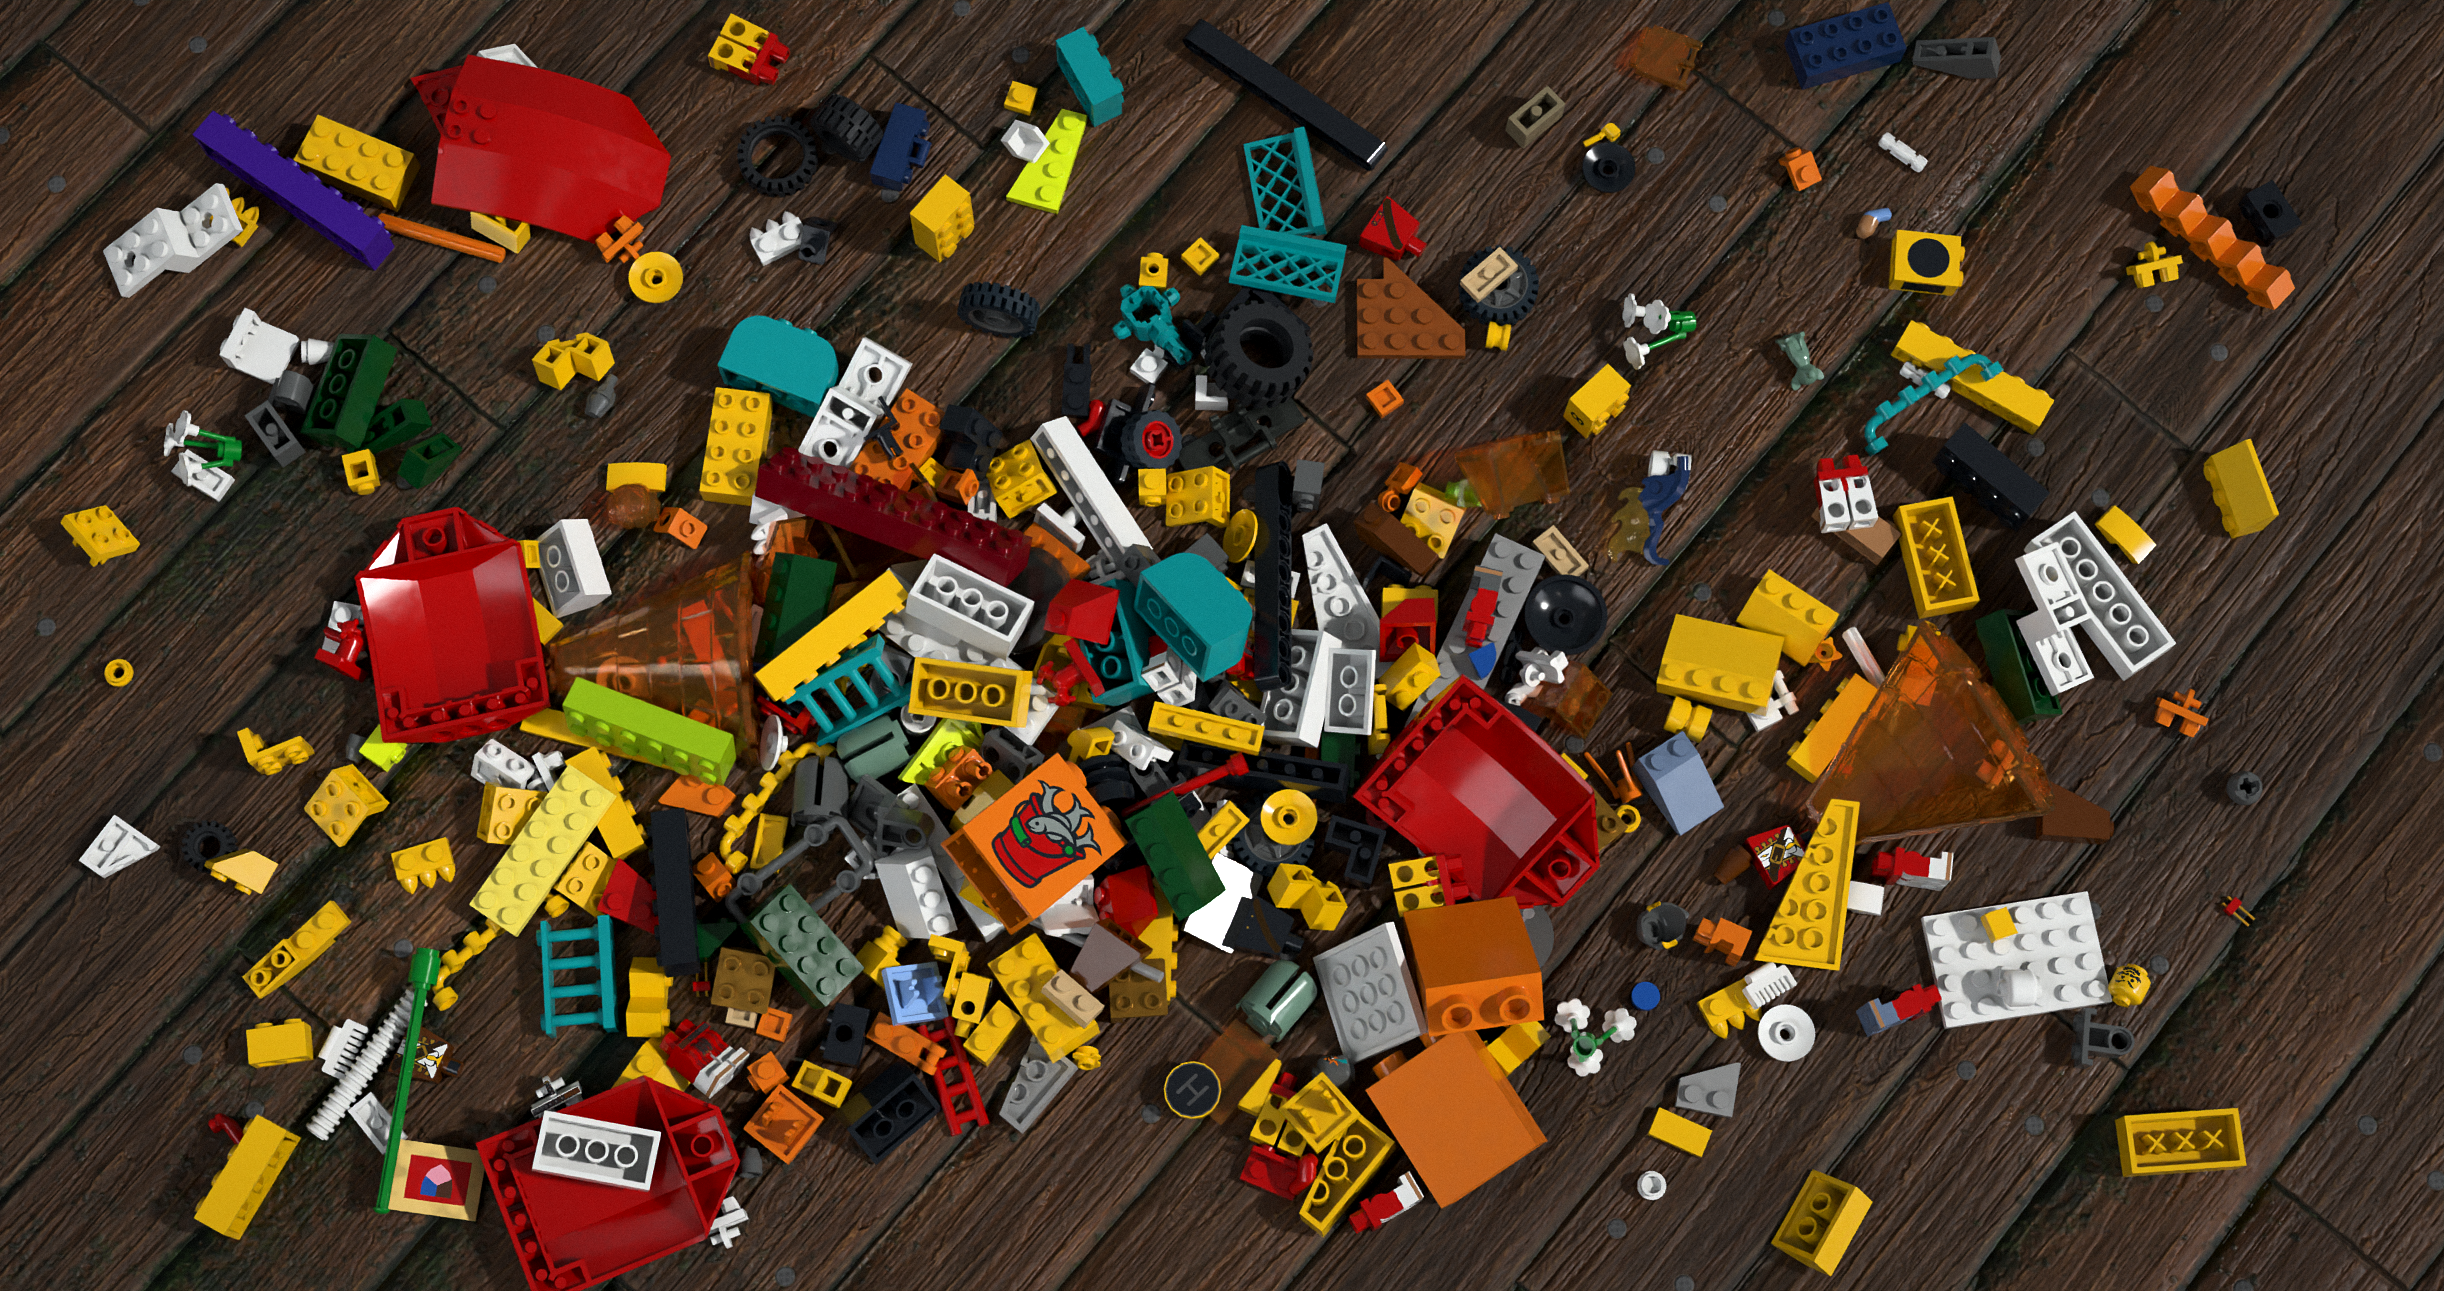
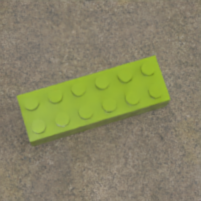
M576 677L562 705L568 729L573 734L580 737L587 735L595 738L598 743L604 746L613 745L619 747L623 752L631 756L638 754L646 757L648 761L658 766L663 764L670 766L679 774L697 776L702 782L709 785L718 784L723 786L736 760L733 734Z

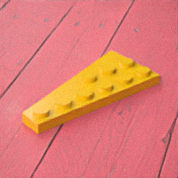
M1830 798L1753 958L1754 960L1839 971L1860 802Z

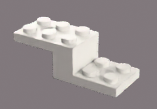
M216 183L180 212L155 208L106 247L103 252L121 296L130 298L165 269L190 273L241 233L243 229L225 186ZM213 215V220L210 227L209 220L210 217ZM134 254H135L136 258L134 259V266H133V265H132V258H133V256H134Z
M864 337L839 385L829 389L798 451L811 457H819L827 463L844 466L849 469L865 445L863 437L877 430L882 420H884L885 413L878 403V397L882 396L890 409L913 363ZM872 367H877L882 372V379L879 382H874L869 377V371ZM827 441L833 442L837 447V453L833 457L828 456L824 451V445Z
M2058 542L2015 559L2020 573L2038 607V611L2016 622L2051 696L2094 678L2070 628L2092 618L2093 615ZM2046 571L2049 573L2051 580L2048 579ZM2059 657L2063 661L2064 667L2060 664Z

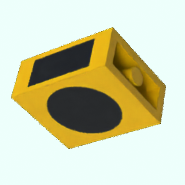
M1897 230L1891 243L1889 289L1953 296L1957 288L1961 287L1963 283V271H1959L1960 262H1963L1965 247L1961 246V236Z

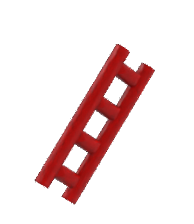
M949 1016L943 1019L945 1025L943 1029L929 1033L927 1026L923 1025L916 1028V1032L935 1043L948 1038L950 1040L954 1055L938 1060L935 1065L937 1070L931 1077L951 1136L954 1137L962 1134L960 1125L976 1119L978 1126L983 1127L990 1124L961 1037L954 1035L957 1026L955 1019ZM926 1048L923 1052L925 1059L930 1053V1051ZM958 1065L963 1082L947 1087L942 1070ZM967 1092L972 1109L956 1114L951 1097Z

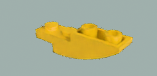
M329 901L289 939L280 941L242 978L254 993L262 999L286 983L336 942L334 938L351 921L335 901Z

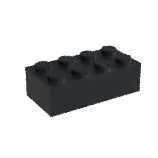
M1965 422L1944 444L1932 461L1942 475L1951 477L1957 482V486L1961 491L1967 494L1970 493L1978 500V504L1984 510L1993 512L1999 517V521L2003 526L2013 529L2015 532L2018 531L2050 494L2049 491Z

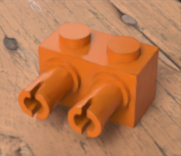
M964 745L952 750L948 755L949 759L942 766L935 768L929 774V779L924 783L925 787L944 808L955 812L972 795L973 791L994 773L991 765L985 762L974 748Z

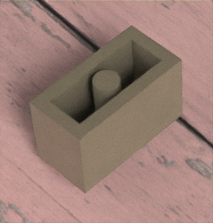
M1547 85L1508 118L1505 131L1524 149L1562 117L1565 103Z

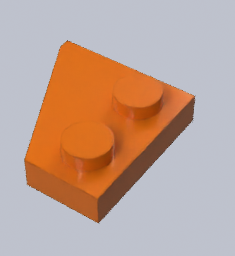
M681 774L658 802L663 806L685 808V811L702 813L719 819L736 800L737 796L724 785H709L702 782L697 776Z

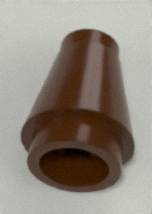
M1736 844L1734 848H1729L1713 876L1725 886L1751 867L1750 863L1754 858L1743 847Z

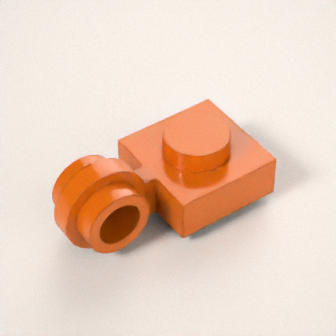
M1402 462L1398 464L1385 481L1388 490L1380 493L1378 497L1380 508L1387 512H1393L1399 508L1401 503L1399 494L1407 495L1415 487L1416 482L1423 474L1418 467Z

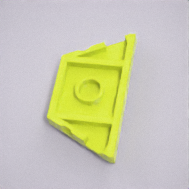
M943 718L898 776V779L904 782L924 785L929 779V774L949 759L948 755L952 750L962 745L974 748L979 754L985 737L981 731V723Z

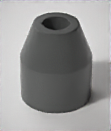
M350 733L345 746L346 758L360 762L364 756L359 750L368 738Z
M743 1149L740 1157L739 1176L742 1178L762 1176V1159L758 1149Z

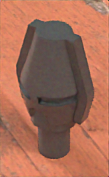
M608 374L604 383L600 384L597 388L594 387L589 393L585 414L592 418H601L613 406L616 398L613 388L618 381L615 375Z

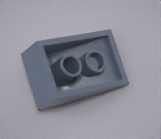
M1683 731L1639 758L1631 768L1679 837L1724 808L1700 754Z

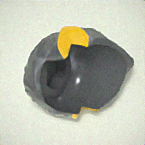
M1658 901L1647 906V909L1638 915L1636 935L1643 944L1649 945L1656 950L1671 948L1677 945L1684 937L1690 914L1673 903Z

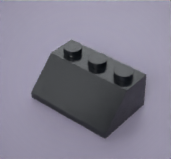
M900 1058L838 1109L834 1115L875 1165H877L938 1114L942 1107L916 1074Z

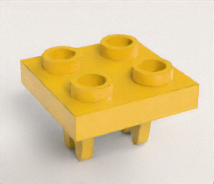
M107 505L65 515L60 522L74 538L72 542L74 546H81L90 556L89 563L93 567L98 562L101 565L104 564L109 558L135 552L140 545L137 539Z
M1323 1072L1279 1108V1112L1317 1154L1361 1117L1357 1109Z

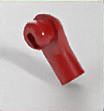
M1099 399L1090 402L1089 419L1076 426L1082 438L1100 428L1107 406Z
M1308 1153L1298 1161L1297 1177L1289 1184L1291 1193L1299 1195L1315 1180L1318 1159L1314 1154Z

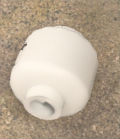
M2029 969L2007 970L2003 974L2002 980L1997 981V994L1999 997H2003L2005 1004L2010 1007L2032 1006L2035 1004L2036 999L2041 997L2042 985L2040 977L2035 976L2034 972Z

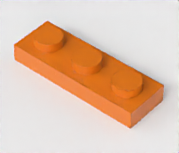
M1036 522L1023 532L1024 535L1033 537L1029 555L1066 584L1071 579L1081 581L1092 570L1086 561Z

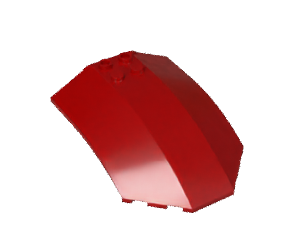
M467 55L451 93L438 146L431 204L523 222L563 233L596 245L595 240L603 233L607 232L610 236L618 231L614 224L623 215L635 223L636 219L649 211L653 212L660 207L671 155L630 97L564 74L516 63Z
M459 507L402 518L396 526L397 530L388 541L384 540L372 555L373 559L364 571H359L354 577L370 651L383 743L450 742L507 729L511 725L551 707L538 623L520 542L513 538L509 539L499 533L494 527L482 520L478 521Z
M1461 674L1420 710L1387 747L1353 794L1354 798L1397 830L1424 854L1431 855L1445 852L1446 855L1461 854L1464 870L1451 872L1450 876L1455 882L1467 880L1469 896L1475 902L1515 896L1519 909H1529L1539 905L1563 906L1600 867L1594 789L1537 733L1464 674Z
M645 1075L556 1112L661 1132L648 1192L532 1171L543 1117L475 1143L531 1291H582L707 1239L740 1164V1159L719 1107L655 1081Z

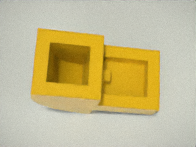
M1104 726L1073 731L1067 738V742L1073 747L1068 761L1078 765L1087 759L1108 755L1115 734Z
M804 1060L791 1086L830 1106L840 1108L853 1082L826 1068H821Z

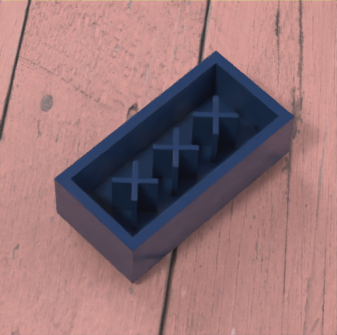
M1889 2L1792 29L1789 31L1784 43L1802 90L1900 62L1907 49Z

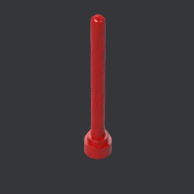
M1241 751L1230 755L1231 759L1226 760V764L1123 808L1121 816L1124 817L1172 790L1176 797H1179L1229 774H1232V776L1236 774L1238 776L1250 772Z

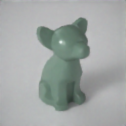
M1797 331L1775 340V343L1779 345L1782 351L1786 352L1791 362L1797 368L1796 375L1791 380V388L1793 390H1798L1801 385L1813 384L1817 379H1824L1823 372L1810 363L1809 350L1804 341V331Z

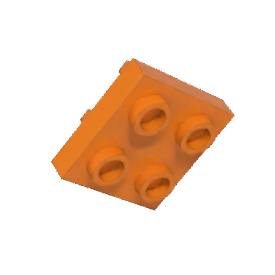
M779 1083L743 1129L789 1165L825 1119Z

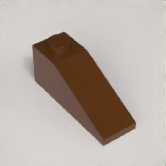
M1372 502L1354 520L1361 541L1421 577L1439 559V555L1398 519Z

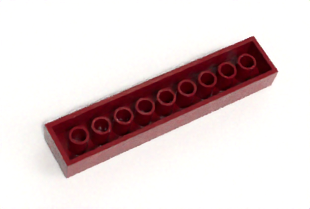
M782 448L759 467L755 496L926 560H930L935 553L1005 588L1027 567L1033 537L1024 535L1019 530L1000 526L995 521L983 520L973 516L970 512L948 507L943 502H934L923 498L918 493H909L898 489L896 485L885 484L874 480L869 475H860L849 471L844 466H836L825 462L819 457L805 455L795 448Z

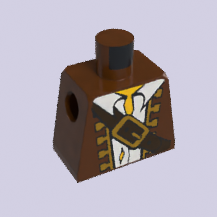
M408 1027L388 1069L390 1073L396 1076L400 1075ZM420 1027L411 1079L439 1084L444 1074L458 1078L463 1070L464 1062L452 1058L455 1050L453 1045L426 1028Z

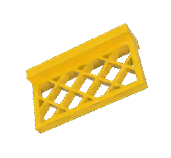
M1155 701L1148 731L1149 735L1162 745L1177 751H1181L1183 739L1258 756L1265 726Z

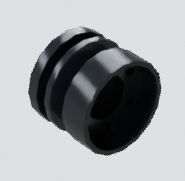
M1112 754L1101 755L1087 759L1077 765L1085 775L1087 781L1085 788L1099 806L1103 805L1110 808L1119 819L1123 818L1121 816L1123 808L1137 803L1133 785L1129 783L1130 775L1127 770L1126 761L1122 756Z

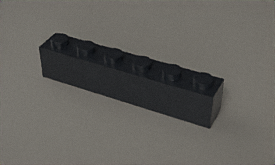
M1183 739L1177 764L1183 776L1187 779H1192L1226 764V760L1231 759L1230 755L1238 751ZM1259 751L1258 756L1242 753L1250 772L1241 776L1229 774L1212 782L1274 793L1291 789L1300 791L1311 799L1345 804L1351 777L1347 764Z
M685 808L651 812V823H647L648 839L653 840V848L649 849L650 864L655 866V873L650 874L652 890L657 893V899L652 900L654 916H658L659 925H654L656 942H660L661 951H656L658 968H663L667 978L701 973L689 819Z

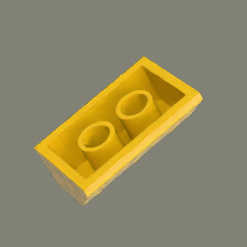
M2251 439L2244 440L2212 455L2204 463L2203 471L2205 478L2212 485L2214 502L2221 509L2223 515L2222 523L2225 530L2229 531L2231 539L2261 531L2279 515Z
M1769 569L1753 591L1738 616L1736 623L1745 629L1785 637L1782 653L1806 667L1835 625L1839 614Z
M1812 1169L1771 1244L1806 1266L1832 1276L1870 1208L1872 1201L1856 1186Z

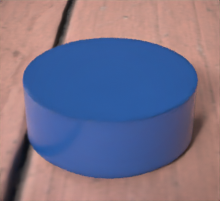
M1641 982L1633 988L1630 996L1631 1002L1640 1011H1650L1659 1003L1660 992L1654 984Z

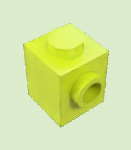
M378 724L359 752L366 759L388 772L394 763L397 764L402 760L406 753L405 748L407 744L383 743L380 724Z

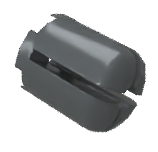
M811 756L799 762L795 771L790 822L793 827H795V822L803 826H809L814 823L822 824L833 816H841L847 820L851 778L844 767L845 762L836 757H825L821 806L822 765L820 764V756Z

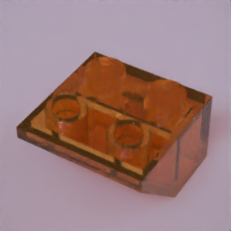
M1567 659L1568 666L1562 670L1565 680L1560 684L1545 682L1533 704L1548 719L1578 737L1585 739L1613 693L1585 664Z

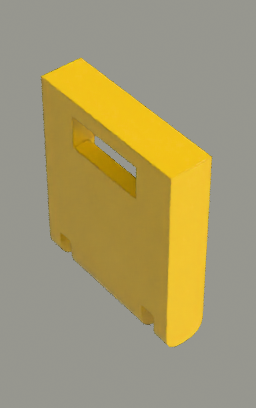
M1385 684L1374 685L1371 735H1367L1368 755L1383 754L1390 742V734H1381V731H1386L1388 728L1385 701L1387 690Z

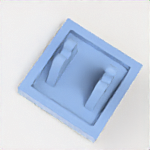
M937 962L889 967L881 971L893 1026L942 1020L949 1016L943 998L945 988L941 984L942 976L939 975Z

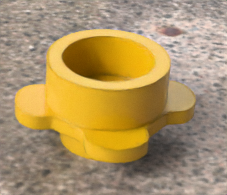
M1080 1046L1072 1055L1075 1059L1073 1063L1082 1070H1092L1101 1065V1062L1098 1061L1101 1059L1098 1049L1094 1047Z

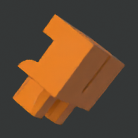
M1703 917L1692 940L1706 946L1704 953H1711L1714 949L1728 954L1725 963L1735 967L1741 959L1753 931L1723 918H1720L1718 923H1715Z

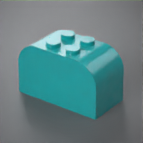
M759 315L742 320L734 328L717 365L724 384L740 390L770 393L774 403L813 418L818 413L829 389L839 385L841 374L833 347L828 341L817 336L818 334L809 328L798 329L793 327L792 323L782 318L775 320Z
M1193 553L1172 555L1140 572L1133 609L1202 682L1231 668L1241 660L1252 620V609L1243 594L1228 582L1222 572L1218 571L1207 559Z
M1114 578L1099 584L1120 590L1108 644L1104 645L1079 639L1082 653L1101 680L1105 690L1103 694L1096 698L1091 691L1093 703L1119 706L1155 692L1141 676L1142 668L1148 666L1151 653L1148 650V638L1157 633L1133 609L1137 591L1134 584Z

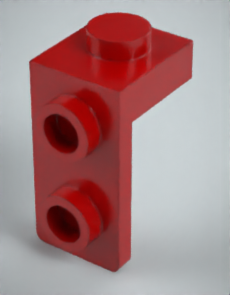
M762 696L757 698V702L761 707L759 711L766 717L772 714L777 715L784 722L782 726L794 735L799 732L805 736L812 726L816 727L818 725L806 707L795 719ZM814 698V700L816 701V703L819 705V707H820V708L822 709V711H823L824 708H823V706H822V703L819 702L818 700H816V699Z

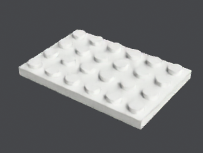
M2088 891L1921 918L1934 983L1942 997L1939 1007L1944 1029L2112 1002L2111 994L2108 991L2109 984ZM2007 907L2018 933L1991 944L1980 917L1986 913ZM2029 969L2034 972L2035 976L2040 977L2042 993L2040 999H2036L2034 1005L2010 1007L2005 1004L2003 997L1998 996L1997 981L2002 980L2003 974L2007 970Z

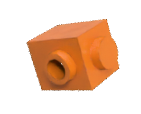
M772 1051L747 1067L751 1073L747 1079L755 1091L761 1089L766 1095L774 1091L779 1083L783 1085L790 1080Z

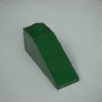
M401 398L371 418L366 430L365 439L361 443L360 448H347L349 454L369 449L372 454H376L408 441L431 427L432 423L424 402Z

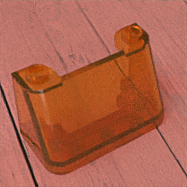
M1560 430L1514 435L1454 452L1456 463L1485 513L1493 515V520L1510 517L1509 512L1514 511V507L1537 500H1544V504L1561 502L1560 497L1571 494Z

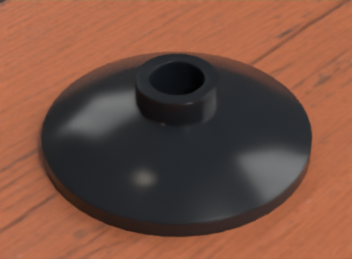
M1601 143L1592 147L1585 155L1582 164V172L1587 183L1592 188L1603 193H1616L1625 189L1632 182L1636 170L1635 161L1630 152L1623 146L1615 143ZM1610 169L1612 174H1605L1603 170Z

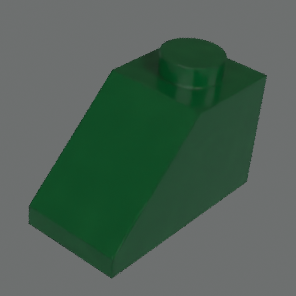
M441 432L408 448L398 474L410 485L420 489L434 482L461 453L462 447Z

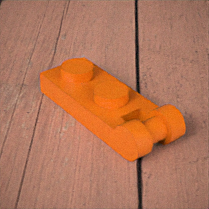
M880 1011L866 1035L867 1038L930 1075H934L937 1070L935 1065L940 1057H944L947 1051L944 1047L906 1025L893 1026L892 1018ZM925 1048L930 1051L926 1060L921 1058Z

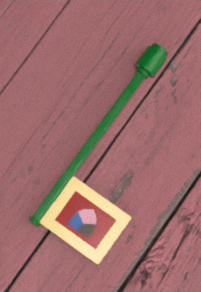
M416 948V954L412 955L408 982L413 984L412 988L415 991L376 1207H373V1210L378 1214H387L390 1210L475 1222L485 1170L478 1150L401 1139L427 991H430V986H437L441 958H439L440 951Z

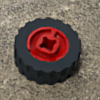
M1160 410L1144 411L1132 415V418L1125 422L1126 425L1122 429L1121 448L1126 460L1134 468L1164 469L1172 466L1175 463L1174 461L1179 458V452L1182 450V434H1180V427L1176 424V420L1170 417L1168 413L1160 412Z

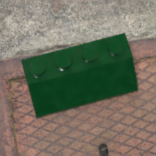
M775 552L753 662L768 664L826 618L837 563L796 554Z
M2002 609L1975 620L1977 637L1983 645L1985 662L1990 668L1993 677V688L1999 696L2002 706L2001 714L2006 720L2007 725H2023L2063 714L2057 694L2051 696L2016 622L2030 615L2031 611Z
M1173 790L1123 817L1179 921L1204 908L1227 890Z

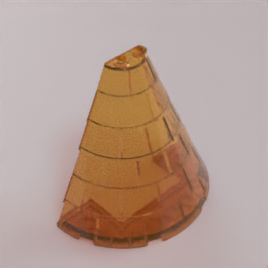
M747 549L727 561L718 563L690 579L687 578L657 595L654 594L626 610H621L593 626H587L558 640L557 643H550L551 660H555V670H550L551 687L557 686L558 693L567 697L576 677L733 734L736 759L753 767H761L760 712L753 700L752 606L753 604L758 606V568L755 566L758 554H755L753 549Z
M1926 620L1919 623L1907 647L1901 651L1865 712H1862L1845 743H1842L1827 771L1822 775L1805 802L1808 808L1806 813L1815 824L1819 823L1830 798L1860 802L1855 846L1870 844L1876 841L1902 839L1907 836L1943 832V830L1976 827L1981 824L2014 821L2017 818L2046 816L2056 808L2052 801L2055 799L2054 792L2043 765L2033 752L2028 754L2026 751L2030 741L1993 686L1979 681V678L1982 677L1980 669L1962 648L1945 632L1939 636L1935 634L1938 631L1937 626Z

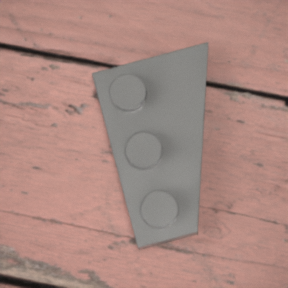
M1033 1035L1027 1053L1023 1056L1020 1063L1021 1067L1017 1077L1012 1082L999 1113L1004 1120L1021 1134L1027 1130L1078 1070V1067L1065 1056L1052 1064Z

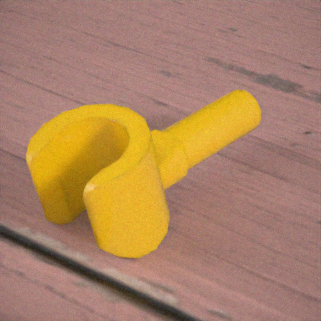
M1608 123L1601 132L1583 141L1585 147H1588L1605 137L1610 142H1614L1620 136L1621 130L1614 123Z

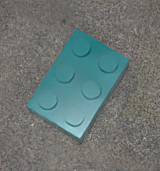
M1082 27L1056 40L1057 63L1092 125L1096 127L1122 114V103H1124L1122 92L1124 89L1119 78H1113L1110 73L1111 65L1105 55L1101 56L1097 48H1099L1095 36L1092 33L1088 34L1085 27Z

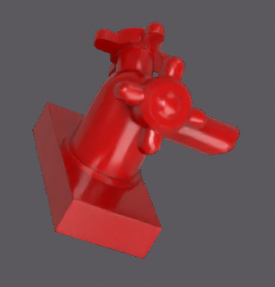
M357 618L352 621H345L344 623L338 622L337 627L341 629V632L326 626L323 630L326 638L340 644L335 654L319 648L314 658L340 674L363 683L368 673L356 666L355 662L360 651H365L368 646L365 626L363 631L357 629L359 624Z
M1073 638L1063 643L1072 661L1071 663L1055 672L1051 670L1054 662L1048 661L1038 671L1036 683L1041 686L1045 680L1052 682L1053 687L1056 689V696L1049 697L1048 702L1055 703L1057 706L1065 707L1070 702H1075L1076 696H1071L1072 687L1083 681L1086 682L1095 698L1105 692L1101 680Z

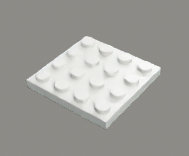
M1394 922L1384 923L1313 957L1342 1053L1347 1057L1348 1061L1357 1064L1428 1032Z

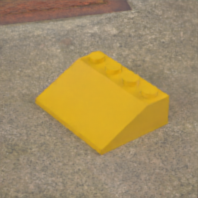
M1676 614L1656 682L1657 692L1766 716L1785 637Z

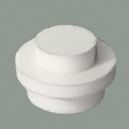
M1648 1171L1639 1177L1637 1189L1643 1198L1657 1200L1665 1193L1666 1181L1660 1173Z

